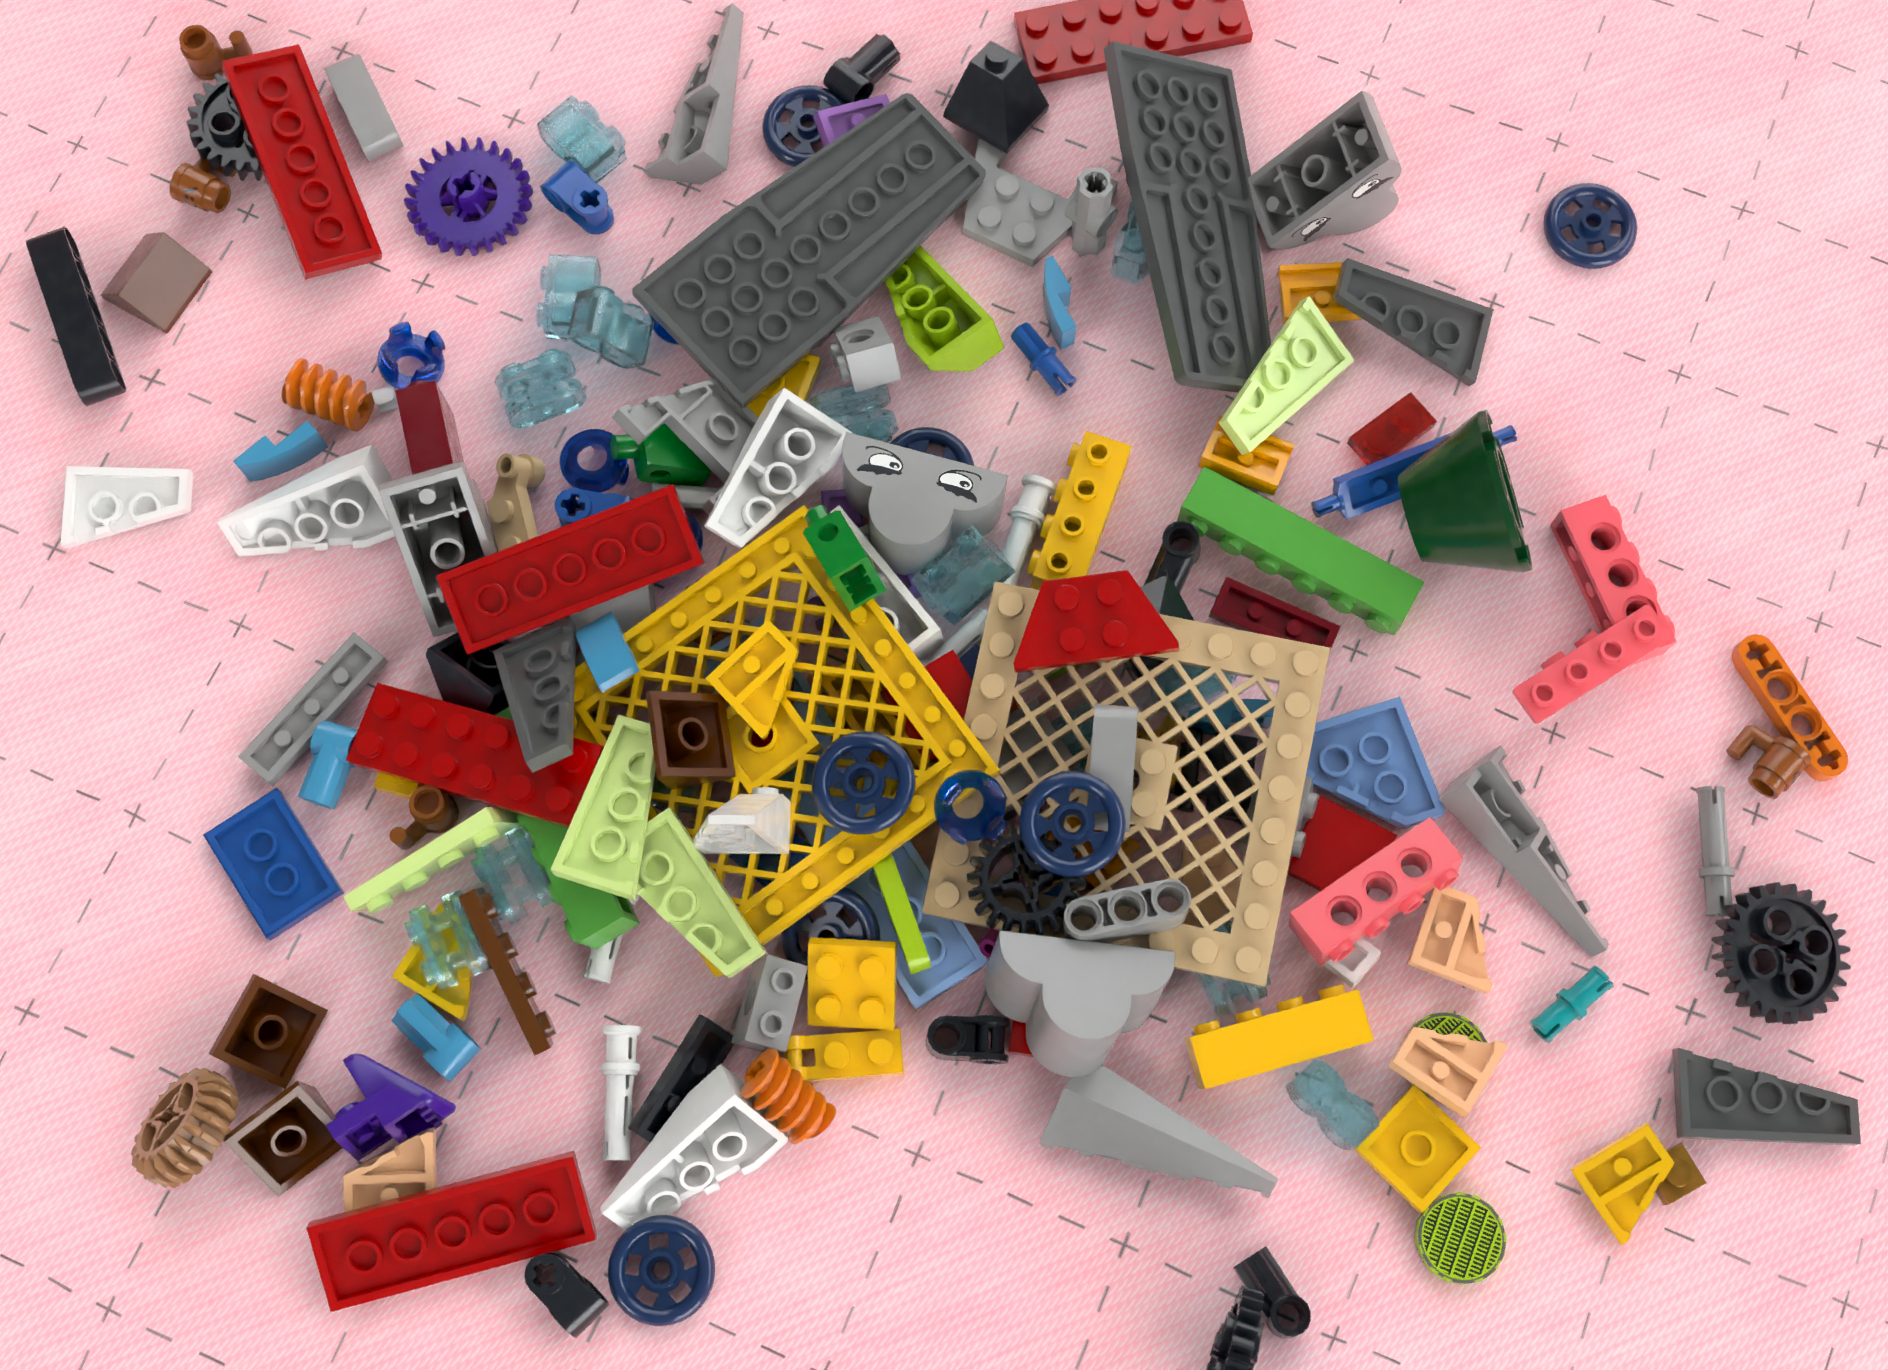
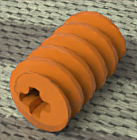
M299 358L288 372L281 393L282 401L291 408L303 409L309 415L317 414L322 420H332L338 426L346 425L349 430L357 432L366 425L375 405L372 392L366 394L365 381L357 380L352 385L350 375L343 374L338 379V374L334 369H328L323 374L322 365L314 363L309 368V362L304 358Z
M769 1048L764 1050L752 1061L746 1070L745 1083L740 1090V1095L745 1099L755 1095L752 1107L756 1110H761L767 1106L764 1118L770 1122L778 1119L776 1129L781 1133L790 1130L788 1135L790 1143L797 1144L804 1139L820 1135L834 1120L836 1115L835 1106L827 1103L825 1096L815 1091L811 1082L803 1080L798 1070L791 1069L789 1061L779 1057L776 1049Z

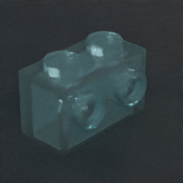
M972 525L911 580L928 606L955 626L992 593L995 581L1004 583L1016 571L998 545Z

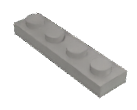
M353 632L238 757L269 784L274 786L310 747L312 734L318 724L324 720L333 722L388 663L387 659Z

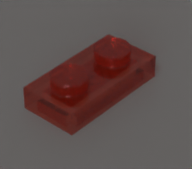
M1410 392L1351 435L1347 444L1366 465L1400 453L1434 428L1437 421Z

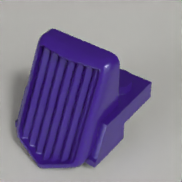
M351 1054L344 1058L343 1062L366 1099L360 1103L353 1102L341 1108L336 1113L335 1119L328 1123L326 1127L334 1140L359 1161L392 1138L401 1143L427 1128L437 1129L443 1124V1119L455 1112L456 1105L363 1054Z

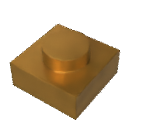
M1683 1143L1666 1150L1673 1159L1674 1165L1665 1180L1660 1182L1655 1191L1663 1205H1669L1707 1183Z

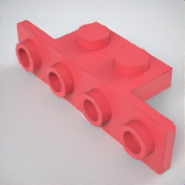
M1645 605L1600 634L1596 630L1589 632L1574 643L1576 649L1569 654L1564 655L1560 651L1541 664L1542 671L1516 686L1512 693L1533 723L1539 724L1668 642L1672 638V634L1652 607Z

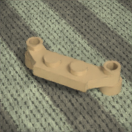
M505 453L497 460L496 470L499 477L493 497L486 503L498 551L538 536L527 488L538 487L545 476L544 462L538 457L528 454L516 456Z

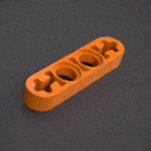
M1752 634L1746 636L1732 651V661L1735 668L1781 736L1795 741L1808 752L1812 762L1805 769V772L1817 781L1834 779L1844 772L1848 765V755L1845 748L1774 644L1762 635ZM1758 649L1762 656L1758 660H1749L1746 654L1749 651ZM1771 666L1772 671L1762 678L1758 676V673ZM1770 680H1778L1786 686V699L1777 700L1769 694L1767 684ZM1794 715H1802L1809 720L1811 724L1809 735H1800L1794 731L1791 725V719ZM1819 737L1820 743L1810 749L1806 747V744ZM1829 754L1833 762L1822 767L1817 760Z

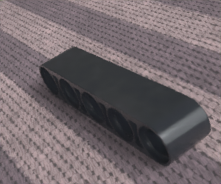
M64 226L26 240L27 249L73 385L85 406H90L126 392V386L78 247L71 233Z

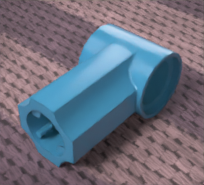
M325 720L318 724L312 734L310 744L311 753L314 756L298 794L299 798L325 808H336L351 767H356L347 762L346 758L358 729Z
M420 994L407 1000L396 1011V1015L392 1019L397 1028L424 1052L422 1054L423 1058L450 1082L482 1049L458 1025L448 1022Z

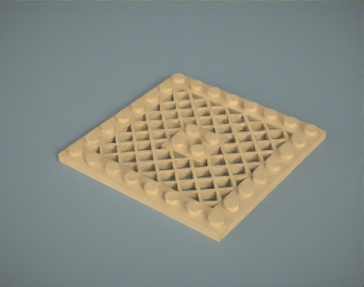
M995 581L964 722L998 768L1004 741L1007 742L1016 758L999 768L1001 774L943 815L922 914L988 928L986 921L992 912L990 911L982 916L976 915L975 907L983 900H970L968 891L979 885L968 883L966 878L967 873L977 870L970 864L971 857L981 856L986 858L979 850V844L983 841L986 824L988 823L992 831H1000L992 818L1013 806L1020 817L1022 807L1018 802L1027 797L1039 782L1051 775L1070 771V768L1086 758L1085 773L1089 774L1092 739L1089 745L1078 727L1094 717V705L1098 704L1087 686L1106 675L1117 693L1101 702L1100 704L1114 705L1123 700L1126 706L1137 707L1129 695L1145 684L1150 686L1159 700L1143 712H1140L1138 709L1137 725H1140L1149 740L1136 738L1134 772L1138 775L1140 783L1132 791L1130 826L1132 828L1129 829V832H1125L1123 839L1124 842L1139 832L1151 852L1132 864L1120 847L1117 856L1125 866V869L1107 881L1100 870L1093 872L1100 885L1084 896L1104 891H1113L1111 886L1128 875H1131L1137 885L1145 884L1136 870L1154 858L1157 859L1167 874V879L1180 881L1181 877L1199 867L1211 885L1210 888L1193 899L1191 898L1189 909L1202 928L1181 924L1174 929L1106 944L1175 952L1174 968L1266 987L1330 648L1159 614L1178 640V652L1142 656L1165 661L1150 672L1140 657L1111 660L1108 663L1106 661L1097 662L1101 668L1081 679L1073 665L1064 666L1075 684L1059 695H1056L1045 678L1062 667L1042 669L1041 671L1033 670L1031 671L1033 673L1032 677L1016 686L1019 672H1014L1013 663L1039 590ZM1131 659L1142 677L1124 688L1112 670ZM1182 665L1207 670L1191 680ZM1173 667L1184 685L1166 696L1154 678ZM1224 673L1250 679L1233 688ZM1215 676L1226 694L1208 705L1197 689V686ZM1266 682L1278 684L1276 696ZM1039 683L1050 700L1031 712L1020 694ZM1257 684L1269 702L1253 713H1250L1239 695ZM1081 691L1092 709L1073 721L1062 702ZM1190 692L1201 710L1183 721L1171 703ZM1014 699L1025 716L1008 727ZM1232 700L1244 719L1225 730L1214 714V711ZM1055 707L1067 725L1047 737L1036 719ZM1164 708L1176 726L1157 738L1146 719ZM1273 709L1267 737L1256 720ZM1204 717H1207L1218 735L1200 746L1188 728ZM1031 724L1041 742L1022 753L1011 735ZM1249 725L1261 744L1242 755L1230 736ZM1072 732L1083 748V751L1064 762L1053 744ZM1181 733L1193 752L1175 763L1178 746L1164 743ZM1221 742H1224L1235 758V761L1217 772L1205 753ZM1047 748L1058 767L1038 778L1027 760ZM1265 751L1259 780L1248 761ZM1198 758L1210 777L1191 788L1179 769ZM1022 765L1033 783L1013 795L1002 776ZM1238 767H1241L1253 786L1234 797L1222 778ZM1173 774L1185 793L1167 804ZM995 782H997L1007 800L989 811ZM1215 783L1227 800V803L1209 814L1197 797V794ZM1074 789L1075 792L1070 794L1069 801L1078 800L1079 803L1086 806L1088 792ZM1257 792L1252 821H1250L1239 803ZM1051 798L1046 800L1049 809L1040 814L1046 819L1050 818L1054 810L1059 806V803L1055 804ZM1190 799L1202 819L1183 831L1171 811ZM1232 808L1245 828L1226 839L1214 822V819ZM1165 817L1177 835L1157 847L1147 830L1161 832ZM1067 820L1064 822V828L1069 832H1075L1081 827L1080 824L1072 829ZM1207 825L1219 842V845L1200 856L1188 836ZM1249 834L1244 862L1242 863L1231 845ZM1181 841L1194 861L1175 873L1162 853ZM1082 844L1075 846L1082 858L1089 855ZM1224 850L1237 870L1218 882L1205 862ZM1009 853L1008 856L1013 862L1012 853ZM1029 857V859L1033 863H1036L1031 857ZM1020 863L1021 876L1031 889L1033 888V880L1029 879L1028 874L1024 872L1023 864ZM991 874L990 883L1000 881L999 877L995 879ZM1241 876L1234 907L1222 888ZM1063 879L1053 881L1052 886L1044 888L1039 893L1041 910L1050 906L1057 898L1045 895L1044 893L1061 882L1063 883ZM1028 891L1029 898L1032 899L1031 891ZM1216 893L1229 913L1209 925L1197 904ZM1002 895L994 896L1007 909L1018 913H1028L1023 902L1018 898H1003ZM1120 906L1114 911L1116 916L1123 921H1132L1138 917V914L1129 912L1133 909L1130 906ZM1059 915L1057 916L1061 925V930L1057 933L1053 932L1048 924L1043 925L1045 936L1065 938L1063 934V918ZM1077 915L1071 921L1073 926L1081 931L1089 930L1095 925L1093 919L1087 915ZM1232 919L1230 934L1214 931ZM1000 921L992 929L1002 931L1004 922ZM1013 927L1011 932L1019 933V928ZM1035 928L1027 929V934L1035 935Z

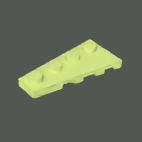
M1310 296L1300 300L1219 421L1220 426L1241 455L1251 452L1355 361Z
M618 714L550 869L555 876L635 901L656 770L649 723Z
M486 807L343 897L351 911L368 910L370 914L377 913L394 902L392 897L403 891L409 892L417 889L429 881L428 877L456 865L469 854L521 825L516 818L515 812L501 808Z
M667 808L647 822L636 894L640 895L663 919L677 929L688 942L729 978L767 953L703 854L694 847L693 839L674 810Z

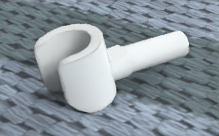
M395 358L388 359L385 387L372 390L374 403L378 405L380 413L398 409L395 390H397L398 360Z

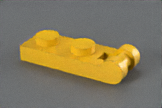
M901 1029L790 1036L787 1050L784 1052L785 1059L789 1061L791 1069L798 1070L803 1080L809 1082L904 1074ZM802 1051H815V1066L804 1067L802 1065Z

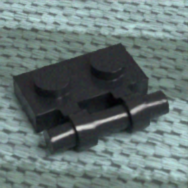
M1189 727L1188 729L1197 743L1202 746L1203 730ZM1236 734L1230 736L1242 755L1257 747L1258 738ZM1186 740L1180 745L1179 757L1183 758L1193 752ZM1221 742L1205 753L1217 772L1235 761V758L1224 742ZM1256 756L1248 761L1253 771L1255 769ZM1198 758L1184 766L1181 771L1191 788L1201 783L1197 781L1200 763ZM1238 767L1222 778L1234 797L1253 786L1241 767ZM1176 780L1175 794L1180 797L1185 792ZM1215 783L1197 794L1199 799L1207 800L1206 810L1209 814L1227 803V800ZM1251 796L1239 803L1246 814L1251 802ZM1189 799L1178 806L1177 810L1191 813L1194 812V805ZM1232 808L1217 817L1219 819L1240 821Z

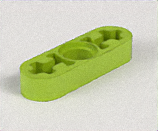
M890 853L872 866L907 967L912 975L932 968L895 860L892 853Z

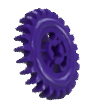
M462 137L460 151H456L451 143L446 141L447 155L443 156L435 148H432L431 152L435 160L433 164L420 158L419 162L425 173L421 174L415 170L410 171L411 177L417 185L413 186L408 183L405 185L408 195L413 199L406 197L404 204L410 210L407 212L409 222L415 224L414 230L417 235L425 236L427 245L434 246L438 244L440 252L443 253L448 252L453 247L456 256H462L465 250L469 249L471 255L476 256L479 253L480 247H484L489 253L493 251L494 242L501 246L506 245V234L516 236L519 233L515 224L522 225L527 222L528 219L524 212L530 211L533 207L528 199L533 195V189L528 184L530 176L526 170H522L523 164L521 159L515 158L512 162L513 156L509 148H505L503 154L499 156L500 150L496 141H492L490 148L485 151L484 143L480 137H477L474 149H470L467 140ZM489 181L493 183L497 191L486 188ZM489 201H496L493 209L486 215L485 212L488 209ZM454 206L455 209L451 216H448L443 207ZM481 217L479 220L468 222L469 219Z

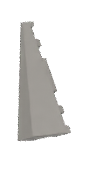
M733 3L724 8L722 12L724 20L719 36L715 34L710 36L707 45L710 47L711 52L703 63L696 64L673 110L675 118L670 134L662 133L657 142L662 147L658 158L653 162H648L645 166L644 173L651 178L702 185L727 170L744 14Z
M1499 746L1452 781L1439 800L1591 957L1607 950L1609 943L1606 937L1601 938L1586 917V914L1591 911L1586 900L1577 901L1566 881L1572 874L1541 817L1535 816L1522 798L1521 794L1526 791L1521 780L1513 782L1502 763L1507 754L1503 747Z
M1104 1065L1088 1075L1071 1077L1040 1139V1145L1045 1148L1052 1149L1054 1146L1079 1151L1080 1156L1092 1158L1094 1155L1121 1160L1122 1165L1173 1177L1187 1180L1196 1177L1217 1182L1218 1187L1231 1189L1233 1186L1261 1192V1196L1266 1198L1270 1197L1278 1181L1277 1177Z

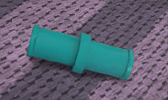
M1593 966L1588 973L1568 990L1565 988L1561 989L1556 994L1557 1000L1535 1019H1532L1529 1022L1530 1026L1535 1028L1534 1031L1541 1039L1550 1043L1573 1020L1584 1018L1587 1015L1586 1009L1606 991L1614 987L1613 982L1609 980L1610 978L1604 971L1597 966Z

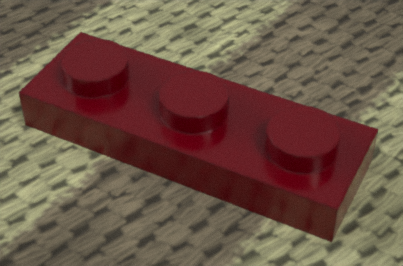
M1227 576L1208 616L1238 630L1329 647L1330 650L1341 627Z

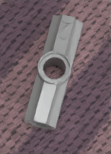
M1102 167L1096 169L1085 168L1077 177L1076 194L1069 202L1065 211V216L1072 221V249L1081 256L1087 254L1097 255L1103 249L1107 231L1118 214V209L1111 205L1113 186L1111 184L1112 174Z

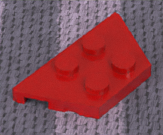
M1128 570L1047 580L1041 584L1013 663L1014 672L1178 652L1179 642Z

